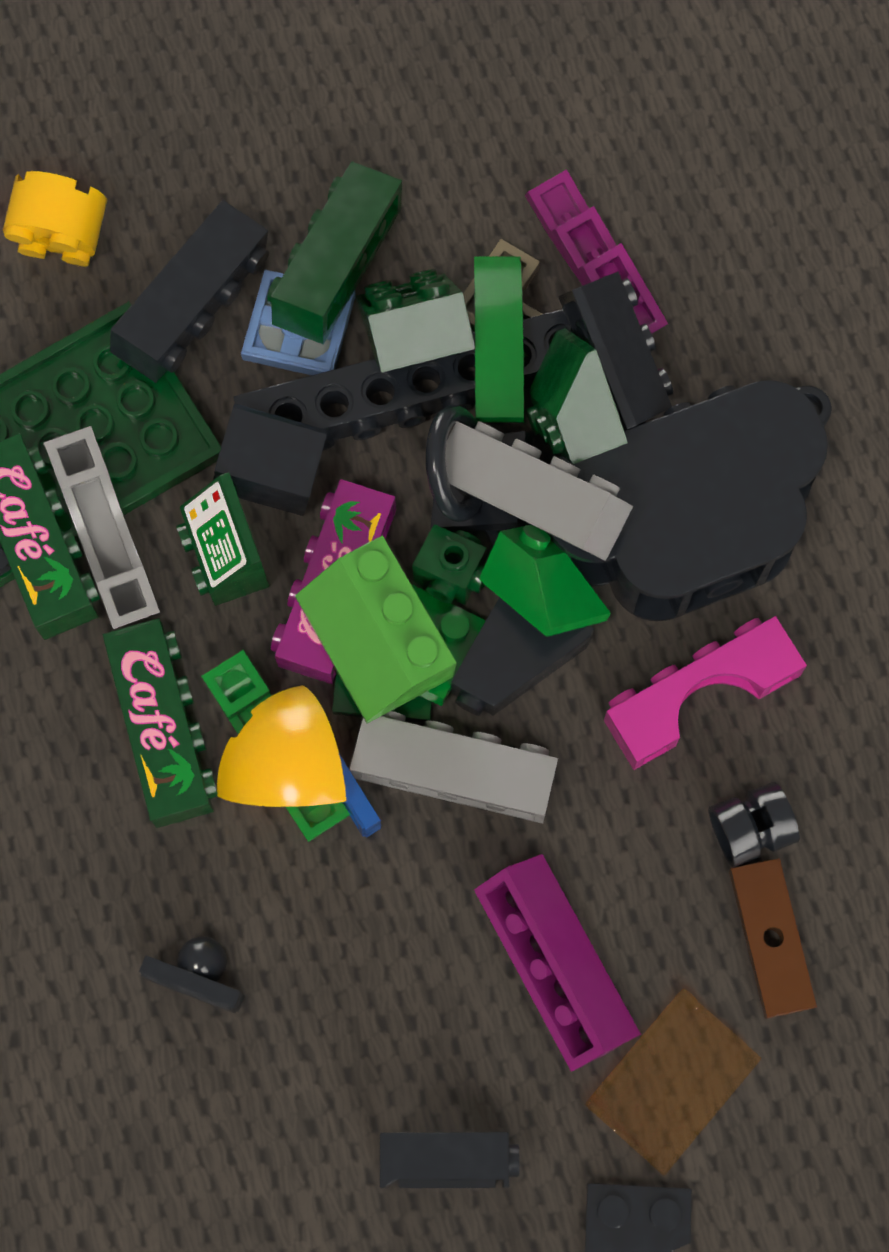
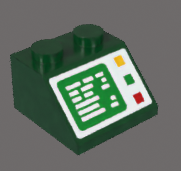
M230 473L222 474L180 506L185 523L176 525L185 552L195 550L200 566L194 567L191 570L200 596L210 593L215 606L269 587Z

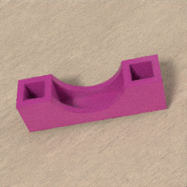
M776 616L764 623L759 618L745 623L734 632L736 638L723 646H720L717 641L712 642L693 654L692 657L695 660L693 663L678 670L676 665H671L650 679L653 683L652 686L639 693H636L634 688L628 689L608 703L611 709L606 711L604 722L633 770L676 747L680 739L678 727L680 706L696 690L708 685L728 684L740 687L757 699H761L801 676L807 665Z

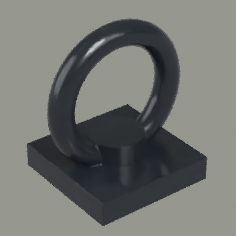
M449 405L442 408L431 423L426 442V472L429 488L433 496L430 528L432 529L433 525L436 524L456 533L458 530L478 532L508 530L526 526L525 521L449 484L445 460L449 431L456 422L475 429L477 421L467 409L460 405ZM526 431L504 433L505 435L501 441L512 447L515 439H518L533 446V437Z

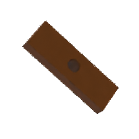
M780 858L731 868L729 874L765 1019L817 1008ZM772 930L779 935L780 944L778 947H770L765 943V931Z

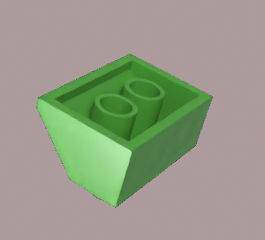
M383 535L338 558L295 595L298 604L366 724L453 678L456 661Z

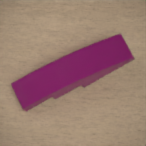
M567 169L524 195L555 247L582 285L619 271L621 279L628 278L636 293L638 305L634 306L633 309L639 324L645 323L650 329L651 334L668 324L622 243L616 245L594 206L588 207Z

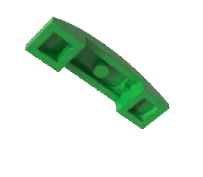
M521 256L474 257L475 420L477 422H524Z
M244 650L201 676L237 734L240 733L245 724L252 718L251 711L258 704L272 696ZM342 802L285 807L308 843L350 816Z

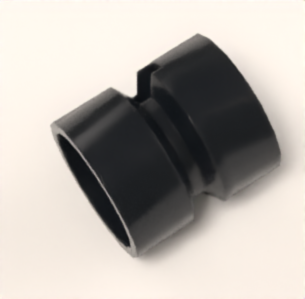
M771 782L748 791L746 801L742 802L737 797H733L709 806L708 813L713 831L726 860L732 867L759 858L761 848L765 847L775 852L799 842V829L786 795L776 782ZM757 814L764 831H758L752 815Z

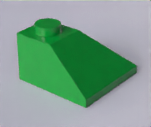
M533 525L500 531L479 580L542 634L549 637L608 620L611 614L569 556L551 541V537L546 531Z

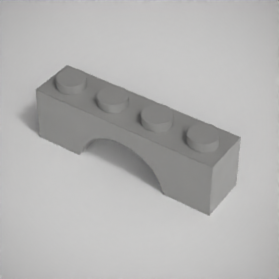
M89 426L44 442L113 629L159 613L157 602L121 511L92 427Z

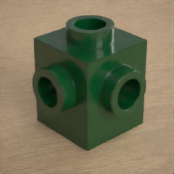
M434 524L413 563V580L415 583L426 587V591L431 596L442 602L452 603L455 600L466 605L472 591L480 594L485 586L479 578L486 564L487 547L482 546L481 541L468 532L458 530L456 533H453Z

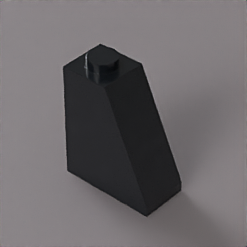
M499 597L451 681V693L457 696L455 703L465 711L476 716H480L482 711L494 716L584 651L591 642L594 628L586 626L546 637Z

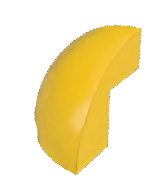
M303 685L278 692L258 704L251 711L252 718L245 724L237 737L229 739L225 747L217 778V796L222 799L240 804L268 807L313 806L346 802L344 775L332 728L317 698Z

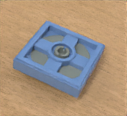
M264 270L241 351L242 360L308 375L335 370L355 300V291L325 343L322 345L272 325L271 304L267 303V295L273 280L277 276L282 278L284 274Z

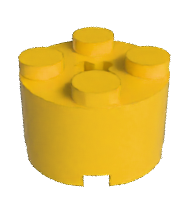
M28 171L25 173L23 180L18 174L15 176L3 226L4 237L19 243L18 252L22 255L44 259L46 251L62 254L61 259L66 263L87 267L89 266L90 258L95 255L107 204L106 196L91 186L89 194L75 189L77 180L62 175Z

